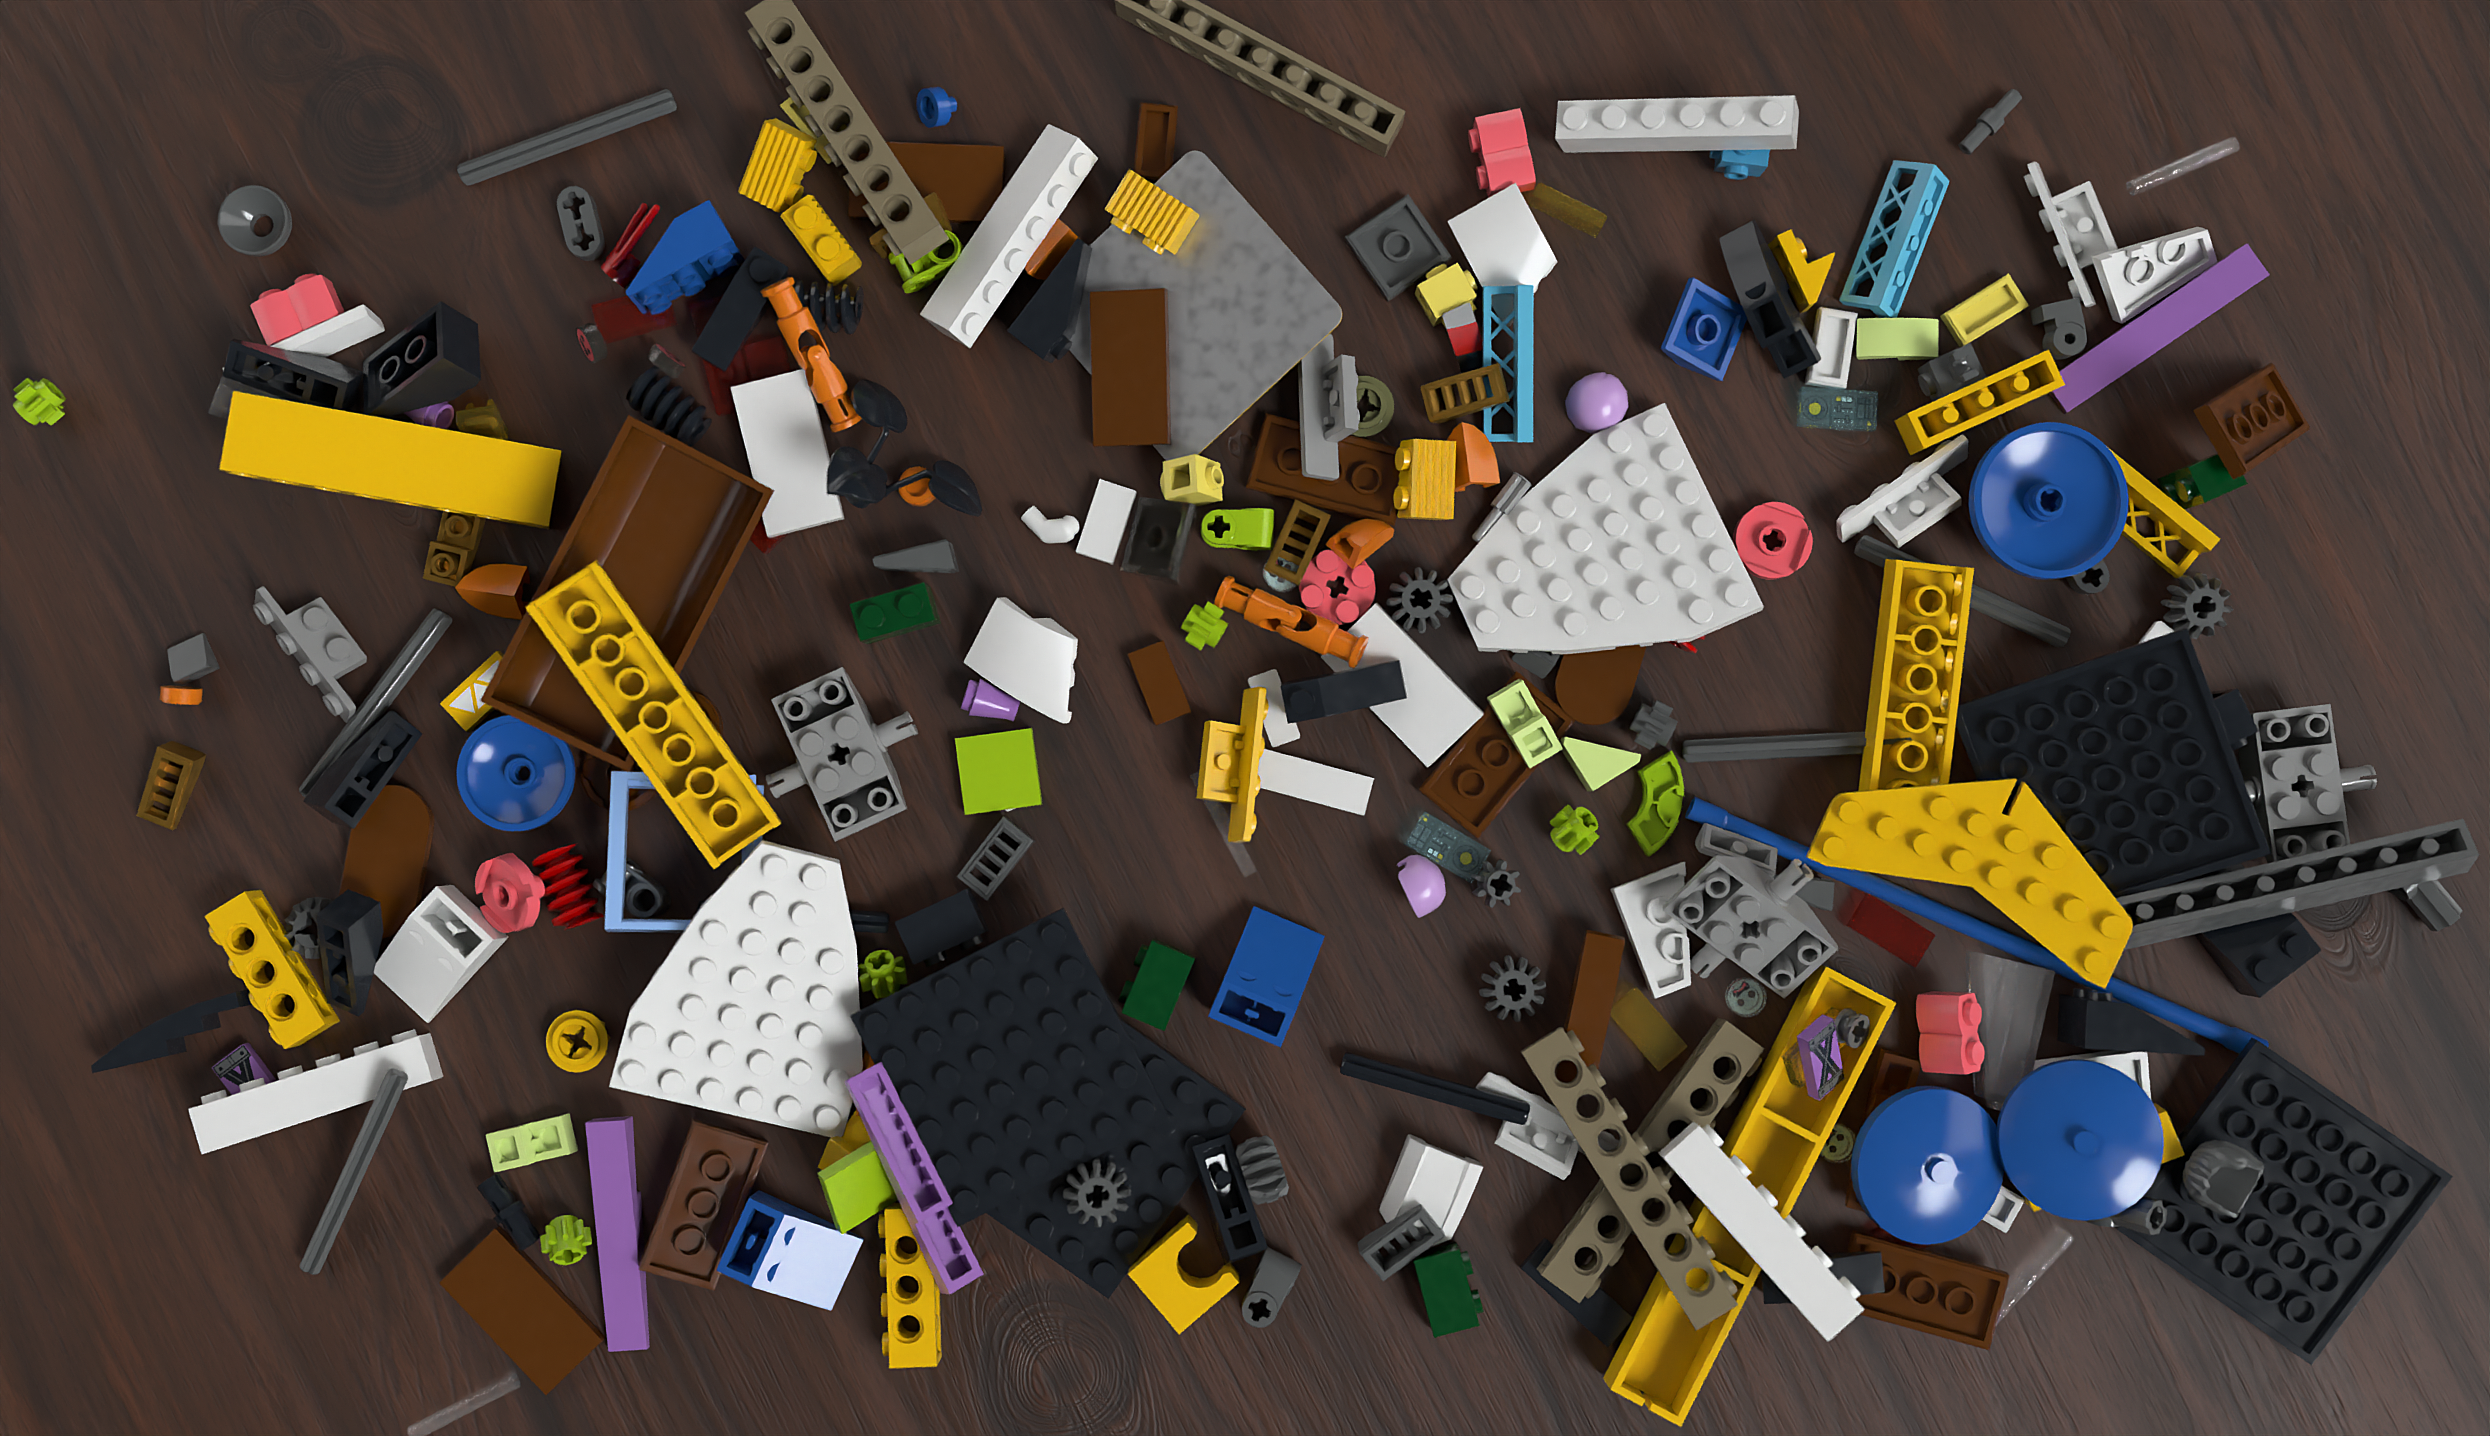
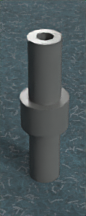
M2010 89L1993 108H1987L1976 120L1977 125L1958 145L1960 150L1970 155L1988 135L1993 136L2004 124V118L2021 101V94L2015 89Z

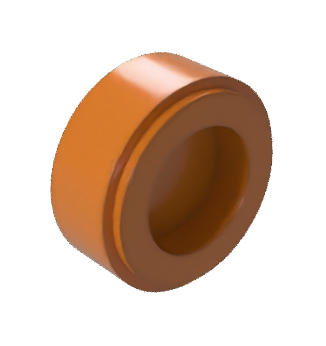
M911 467L903 472L899 481L926 470V468ZM924 478L898 489L901 497L913 506H925L931 503L935 496L928 486L930 479Z
M160 686V700L163 703L197 705L202 702V688Z

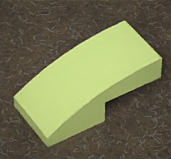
M1857 319L1858 360L1898 358L1899 361L1938 358V319Z
M1519 678L1487 697L1500 723L1529 768L1563 749L1547 718L1541 714L1523 680Z
M570 1113L485 1134L494 1172L521 1167L578 1151Z

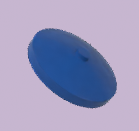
M2037 423L2020 428L2002 437L1988 449L1978 463L1969 490L1971 523L1984 549L2006 569L2034 579L2048 580L2073 576L2096 565L2117 543L2124 529L2128 513L2129 498L2126 479L2113 453L2091 433L2064 423Z
M2084 1059L2060 1060L2033 1070L2024 1076L2010 1091L2001 1107L1997 1121V1150L2009 1180L2033 1204L2044 1211L2062 1218L2096 1220L2126 1210L2147 1192L2154 1182L2162 1162L2164 1151L2163 1129L2151 1099L2129 1076L2108 1065Z
M1913 1087L1898 1092L1886 1099L1866 1119L1853 1147L1851 1159L1852 1183L1856 1197L1865 1213L1875 1224L1891 1235L1916 1244L1943 1243L1971 1230L1991 1209L2000 1191L2004 1176V1169L1997 1150V1127L1992 1118L1978 1103L1969 1097L1945 1087Z

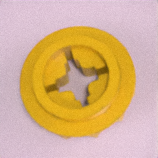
M573 1010L563 1013L550 1025L546 1036V1048L551 1060L561 1069L569 1072H584L596 1067L607 1054L610 1036L605 1029V1022L599 1020L593 1012ZM585 1027L583 1039L592 1047L583 1046L573 1053L574 1042L564 1034L576 1035Z

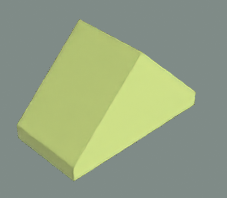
M1563 737L1559 740L1563 747L1561 751L1587 792L1596 790L1640 762L1641 754L1568 737Z

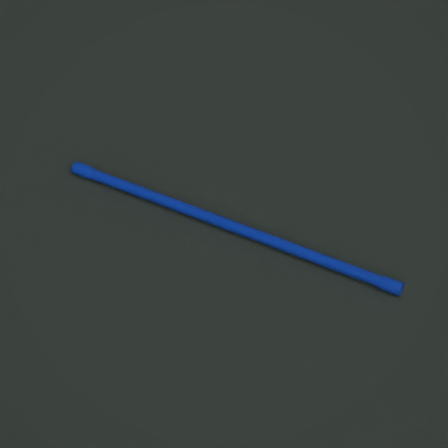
M1694 797L1689 804L1685 816L1687 819L1701 825L1708 823L1778 849L1777 855L1791 861L1794 859L1801 860V865L1806 864L1814 871L2091 989L2098 990L2099 992L2113 993L2114 999L2128 1003L2133 1007L2218 1042L2240 1054L2251 1038L2258 1040L2267 1047L2269 1046L2268 1041L2237 1027H2229L2112 976L2106 988H2102L2080 977L2067 964L2042 946L1868 872L1820 864L1806 857L1809 847L1728 813L1727 810L1702 799Z

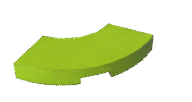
M1672 750L1637 771L1643 785L1642 802L1637 814L1626 825L1646 857L1651 856L1665 844L1679 821L1678 818L1684 796V784L1680 766Z

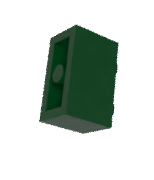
M2218 453L2200 459L2157 479L2160 484L2159 489L2184 510L2206 503L2248 484L2244 475L2232 479Z
M925 582L849 604L859 640L867 645L941 623L931 587Z
M1156 939L1151 941L1150 946L1142 944L1133 964L1139 967L1140 970L1134 982L1126 981L1118 1000L1125 1004L1121 1013L1165 1031L1196 956Z
M1453 1242L1427 1249L1414 1258L1413 1262L1434 1338L1480 1326L1477 1314L1483 1312V1307L1478 1289L1470 1291L1467 1276L1474 1273L1468 1251L1460 1252L1457 1243Z

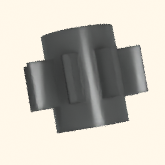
M1658 700L1653 703L1652 707L1642 703L1629 728L1638 733L1634 742L1650 750L1654 748L1656 743L1665 747L1678 723L1677 720L1669 717L1673 708Z
M1501 859L1497 861L1496 867H1493L1487 861H1482L1483 870L1479 875H1471L1474 880H1477L1478 886L1472 892L1473 895L1477 897L1487 895L1485 905L1492 908L1496 904L1497 899L1502 904L1509 906V897L1513 892H1521V889L1515 886L1514 880L1520 873L1516 870L1506 872L1507 861ZM1491 880H1501L1500 888L1490 886Z

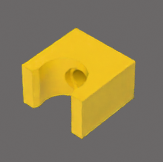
M1190 1214L1146 1250L1128 1271V1275L1178 1334L1182 1333L1239 1283V1272L1231 1263L1223 1265L1216 1274L1207 1278L1193 1277L1183 1270L1178 1260V1253L1185 1244L1194 1239L1198 1224Z

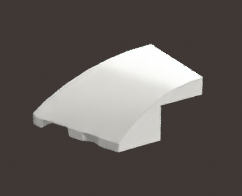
M1516 183L1447 221L1482 288L1483 286L1534 285V294L1538 289L1540 280L1547 277L1557 263L1549 244ZM1491 294V305L1502 322L1513 311V294ZM1513 318L1506 325L1507 327L1513 323Z
M1006 597L997 598L964 663L992 684L1024 704L1063 724L1069 723L1072 712L1068 711L1069 688L1074 686L1075 671L1073 663L1077 655L1078 639L1051 618L1033 619Z

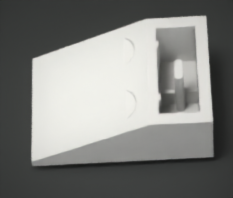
M436 886L409 915L377 961L374 974L423 1020L429 1023L506 941L508 936L492 927L482 912L455 886Z

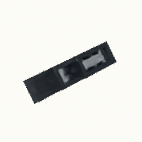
M250 991L233 992L203 1001L154 1022L122 1041L92 1064V1073L187 1052L184 1036L221 1028L218 1013L252 1005L248 996Z

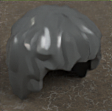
M2222 1140L2204 1142L2192 1152L2190 1160L2186 1161L2183 1171L2185 1189L2191 1199L2202 1207H2208L2217 1214L2236 1218L2245 1205L2247 1198L2252 1194L2253 1188L2257 1185V1181L2263 1172L2264 1164L2250 1151L2231 1142Z

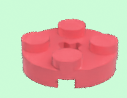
M1768 502L1755 506L1740 518L1734 529L1733 544L1748 573L1761 579L1775 580L1791 575L1806 563L1812 550L1813 537L1811 530H1808V526L1803 520L1804 516L1799 510L1786 503ZM1772 531L1778 533L1777 539L1782 541V546L1774 547L1770 551L1766 548V543L1763 542V536H1768Z
M1324 550L1311 559L1299 585L1301 602L1305 609L1336 622L1339 626L1350 624L1361 618L1369 610L1376 590L1374 573L1365 560L1352 569L1332 550ZM1337 577L1344 579L1343 586L1348 588V592L1346 595L1340 593L1337 598H1333L1330 596L1331 589L1326 587V583L1329 580L1335 581Z
M507 853L485 861L480 865L475 878L476 894L483 893V899L486 904L480 906V909L492 927L502 933L521 931L534 925L539 914L540 898L544 896L545 887L541 878L536 875L533 876L527 865L515 854Z

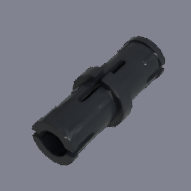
M499 1173L488 1178L477 1187L496 1215L493 1219L498 1225H503L520 1252L540 1240L541 1234H539L523 1210L525 1205L521 1200H516Z

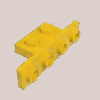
M1264 687L1244 690L1240 725L1217 721H1206L1204 723L1196 798L1231 804L1228 842H1250L1251 835L1256 828L1257 819L1254 813L1255 797L1259 793L1261 784L1258 766L1259 758H1261L1265 746L1262 728L1263 720L1266 718L1269 708L1268 700L1266 699V688Z

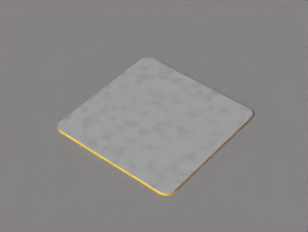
M1200 151L1186 153L1154 184L1199 214L1198 220L1191 228L1190 233L1183 241L1178 252L1174 255L1165 249L1162 255L1142 243L1145 235L1133 229L1129 235L1112 224L1090 245L1092 252L1075 334L1070 339L1072 345L1069 350L1092 375L1090 292L1166 288L1168 290L1171 445H1153L1166 461L1192 454L1199 455L1329 335L1342 320L1340 305L1211 160Z

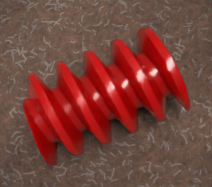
M577 844L546 852L532 861L533 867L546 868L538 875L543 882L551 883L545 888L543 897H556L555 900L547 905L548 911L561 912L552 920L553 926H565L564 930L604 917L603 913L590 912L589 910L598 903V899L585 898L584 896L593 888L592 883H580L579 881L588 873V870L575 869L574 867L576 863L583 859L582 854H570L569 852Z

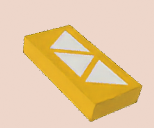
M500 651L493 653L440 703L466 732H471L496 709L480 700L503 657Z

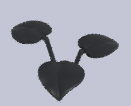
M861 379L851 391L853 407L865 422L874 427H880L881 433L867 458L859 450L849 446L839 447L833 453L827 469V495L845 496L852 505L863 509L869 504L880 502L897 489L927 478L930 479L928 483L929 489L938 500L955 510L979 517L982 512V506L977 488L967 472L952 462L939 460L933 465V471L926 469L893 484L886 485L888 480L886 472L880 466L873 464L889 435V429L896 433H902L906 429L907 414L902 403L891 391L878 383Z

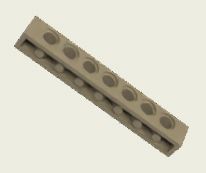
M764 0L745 12L753 25L752 28L747 30L760 51L767 47L771 52L772 56L766 59L779 80L786 76L790 81L791 85L785 88L798 109L805 105L809 110L810 114L804 117L817 138L824 134L830 142L824 146V149L836 167L844 164L849 171L843 178L856 197L863 193L869 203L864 205L863 208L875 226L883 223L888 233L882 237L895 257L903 253L911 265L949 240L938 220L792 0ZM791 37L787 42L781 44L785 38ZM810 65L805 72L799 73L802 68ZM830 94L825 101L818 102L822 96ZM849 123L845 130L837 132L840 126ZM869 153L864 160L856 161L861 154ZM889 182L884 190L876 191V188L881 183ZM909 212L904 220L895 221L900 213Z
M1115 0L1117 16L1383 158L1386 157L1403 125L1406 111L1197 0Z
M1717 1018L1635 1131L1642 1138L1650 1151L1649 1153L1654 1151L1660 1152L1672 1141L1667 1135V1128L1674 1120H1681L1684 1124V1129L1693 1121L1702 1129L1707 1124L1714 1129L1716 1125L1714 1117L1722 1106L1727 1108L1736 1099L1739 1093V1089L1736 1087L1745 1075L1749 1077L1757 1070L1762 1061L1759 1055L1764 1048L1727 1020ZM1725 1056L1729 1061V1070L1724 1076L1717 1077L1713 1071L1714 1062L1718 1058ZM1703 1088L1707 1094L1706 1102L1699 1108H1693L1690 1103V1096L1694 1090ZM1661 1157L1659 1167L1669 1181L1675 1171ZM1628 1163L1620 1170V1179L1625 1184L1636 1183L1641 1177V1168L1638 1164ZM1601 1179L1556 1239L1552 1249L1537 1268L1543 1277L1578 1303L1582 1301L1584 1296L1590 1298L1596 1292L1601 1283L1600 1274L1607 1265L1611 1267L1619 1260L1624 1252L1622 1244L1629 1234L1635 1235V1232ZM1649 1198L1643 1203L1642 1214L1644 1217L1647 1218L1645 1212L1653 1201L1658 1203L1661 1201L1660 1199ZM1606 1215H1613L1616 1220L1614 1229L1607 1234L1599 1233V1220ZM1580 1248H1592L1593 1256L1589 1263L1585 1265L1575 1264L1574 1257Z
M1559 1027L1520 1052L1695 1329L1698 1330L1737 1306L1738 1304L1732 1294L1738 1290L1725 1270L1717 1273L1710 1259L1716 1255L1703 1235L1696 1239L1689 1229L1688 1224L1693 1222L1692 1217L1681 1200L1674 1204L1665 1190L1672 1187L1659 1166L1651 1169L1644 1155L1650 1151L1637 1132L1630 1135L1623 1125L1622 1121L1628 1118L1616 1098L1608 1101L1600 1087L1604 1086L1606 1082L1594 1063L1588 1067L1585 1065L1579 1055L1585 1049L1573 1030L1565 1033L1563 1028ZM1562 1060H1570L1576 1065V1076L1570 1082H1561L1555 1077V1067ZM1584 1094L1594 1095L1598 1101V1109L1591 1116H1582L1576 1109L1577 1100ZM1604 1129H1615L1619 1133L1620 1140L1616 1148L1612 1150L1600 1148L1598 1136ZM1635 1163L1640 1166L1641 1177L1636 1183L1625 1184L1621 1181L1620 1170L1625 1164ZM1649 1198H1658L1663 1204L1662 1213L1653 1219L1644 1217L1642 1214L1643 1203ZM1674 1232L1682 1234L1685 1239L1682 1250L1677 1253L1667 1252L1664 1249L1666 1236ZM1696 1267L1703 1268L1707 1274L1705 1283L1698 1288L1688 1286L1686 1284L1687 1273Z

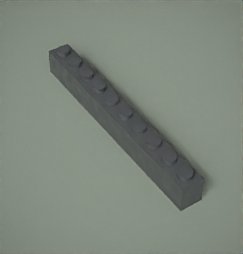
M2459 819L2119 897L2116 900L2130 916L2133 925L2132 933L2124 950L2467 873L2478 858L2479 853L2464 819Z

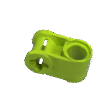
M944 230L949 240L943 243L954 244L953 254L949 258L939 259L937 254L939 248L943 245L941 244L911 264L914 273L903 253L896 257L893 252L889 254L888 259L890 263L896 265L904 282L902 285L904 293L921 290L935 280L947 275L964 249V246L954 233Z
M1265 508L1212 510L1206 514L1202 521L1201 537L1206 544L1215 548L1272 550L1274 548V510ZM1215 520H1221L1222 526L1229 529V531L1223 532L1222 538H1215L1214 531L1207 528L1212 527Z

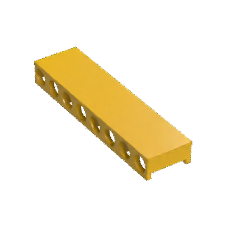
M233 391L220 470L232 475L549 529L562 450Z
M1885 559L1865 730L1866 746H1864L1858 791L1949 784L1974 568ZM1898 738H1911V739H1912V741H1910V740H1899V741L1895 742L1894 744L1883 745V740H1885V739H1898Z
M597 560L528 604L526 608L713 869L773 827L775 828L781 824L777 814Z

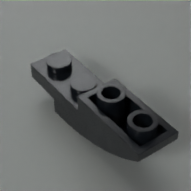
M1755 219L1720 237L1719 240L1725 262L1743 310L1762 349L1768 347L1783 378L1785 379L1818 363L1822 358L1786 291L1790 286Z

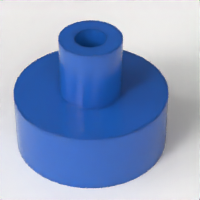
M930 87L920 90L917 96V111L922 123L929 128L946 125L950 120L951 112H955L957 109L956 99L953 96L948 97L945 90L941 87Z

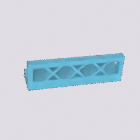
M1893 161L1839 299L1843 305L1871 309L1879 318H1897L1950 182L1935 164ZM1902 173L1916 174L1913 185L1899 193L1897 185ZM1899 206L1902 210L1899 220L1885 228L1883 221L1886 214ZM1886 241L1888 249L1885 256L1872 264L1869 258L1872 250ZM1872 276L1874 285L1869 297L1856 296L1855 293L1859 284Z
M1534 285L1483 286V367L1491 365L1492 357L1501 365V369L1503 368L1513 378V389L1508 393L1509 399L1513 396V410L1506 402L1496 405L1492 410L1491 407L1483 410V433L1490 442H1533ZM1491 294H1513V311L1503 322L1491 311ZM1491 318L1499 325L1492 333ZM1512 318L1513 332L1506 326ZM1502 329L1513 339V350L1503 360L1491 350V340ZM1512 357L1513 371L1506 365ZM1488 376L1484 377L1483 383L1487 398L1493 397ZM1503 407L1513 416V433L1491 434V418Z

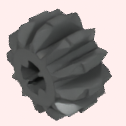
M1417 567L1414 570V581L1411 580L1406 572H1402L1399 575L1405 588L1395 583L1391 584L1389 589L1400 597L1388 599L1387 606H1400V610L1394 612L1391 618L1396 621L1405 615L1407 620L1403 624V630L1408 631L1413 621H1417L1418 633L1423 634L1426 630L1425 620L1429 622L1432 628L1437 629L1440 627V622L1435 614L1444 618L1449 617L1450 611L1440 606V604L1452 602L1453 596L1449 594L1440 595V591L1444 590L1449 584L1444 580L1435 586L1432 582L1437 576L1436 571L1431 570L1427 579L1423 580L1422 569ZM1416 591L1419 596L1426 594L1429 597L1425 605L1429 606L1428 609L1424 610L1421 606L1414 608L1410 603L1414 599L1411 593Z
M2196 573L2193 579L2190 576L2183 575L2179 577L2180 587L2175 585L2167 587L2168 592L2173 596L2171 600L2164 599L2161 601L2162 606L2170 608V611L2162 618L2166 622H2174L2173 631L2187 628L2191 639L2199 638L2201 633L2204 636L2211 637L2215 635L2214 625L2220 627L2227 625L2225 619L2221 617L2223 612L2229 613L2234 610L2232 606L2224 604V601L2231 596L2229 590H2220L2222 581L2218 578L2208 580L2207 575L2204 573ZM2201 602L2200 609L2193 610V604Z
M1506 955L1504 956L1505 969H1502L1497 962L1492 961L1490 967L1496 975L1494 977L1485 973L1481 975V979L1490 983L1491 987L1480 989L1479 994L1482 997L1493 996L1485 1004V1008L1488 1011H1492L1500 1005L1497 1012V1018L1500 1020H1504L1511 1009L1513 1020L1520 1022L1521 1008L1529 1016H1533L1535 1010L1529 1005L1531 1000L1539 1004L1544 1002V998L1534 994V990L1545 988L1546 983L1542 980L1532 981L1539 974L1540 969L1534 966L1525 972L1528 960L1524 957L1518 960L1514 968L1512 957ZM1510 979L1522 985L1521 992L1516 991L1518 996L1515 998H1511L1508 993L1503 992L1504 984L1509 986L1507 981Z
M1267 1135L1262 1137L1256 1136L1237 1145L1235 1153L1251 1200L1257 1205L1266 1202L1268 1204L1287 1195L1289 1189L1288 1182L1273 1140Z
M1093 1158V1169L1088 1170L1084 1163L1078 1165L1081 1177L1076 1174H1068L1067 1182L1073 1187L1066 1188L1063 1192L1064 1198L1073 1200L1067 1206L1070 1214L1082 1210L1079 1215V1222L1081 1224H1085L1091 1215L1094 1216L1095 1227H1101V1216L1106 1215L1108 1220L1114 1223L1117 1221V1216L1113 1209L1119 1211L1127 1210L1128 1205L1122 1198L1131 1195V1188L1121 1185L1127 1179L1124 1171L1113 1175L1116 1167L1115 1162L1109 1161L1103 1170L1100 1169V1159ZM1093 1186H1102L1101 1199H1093Z

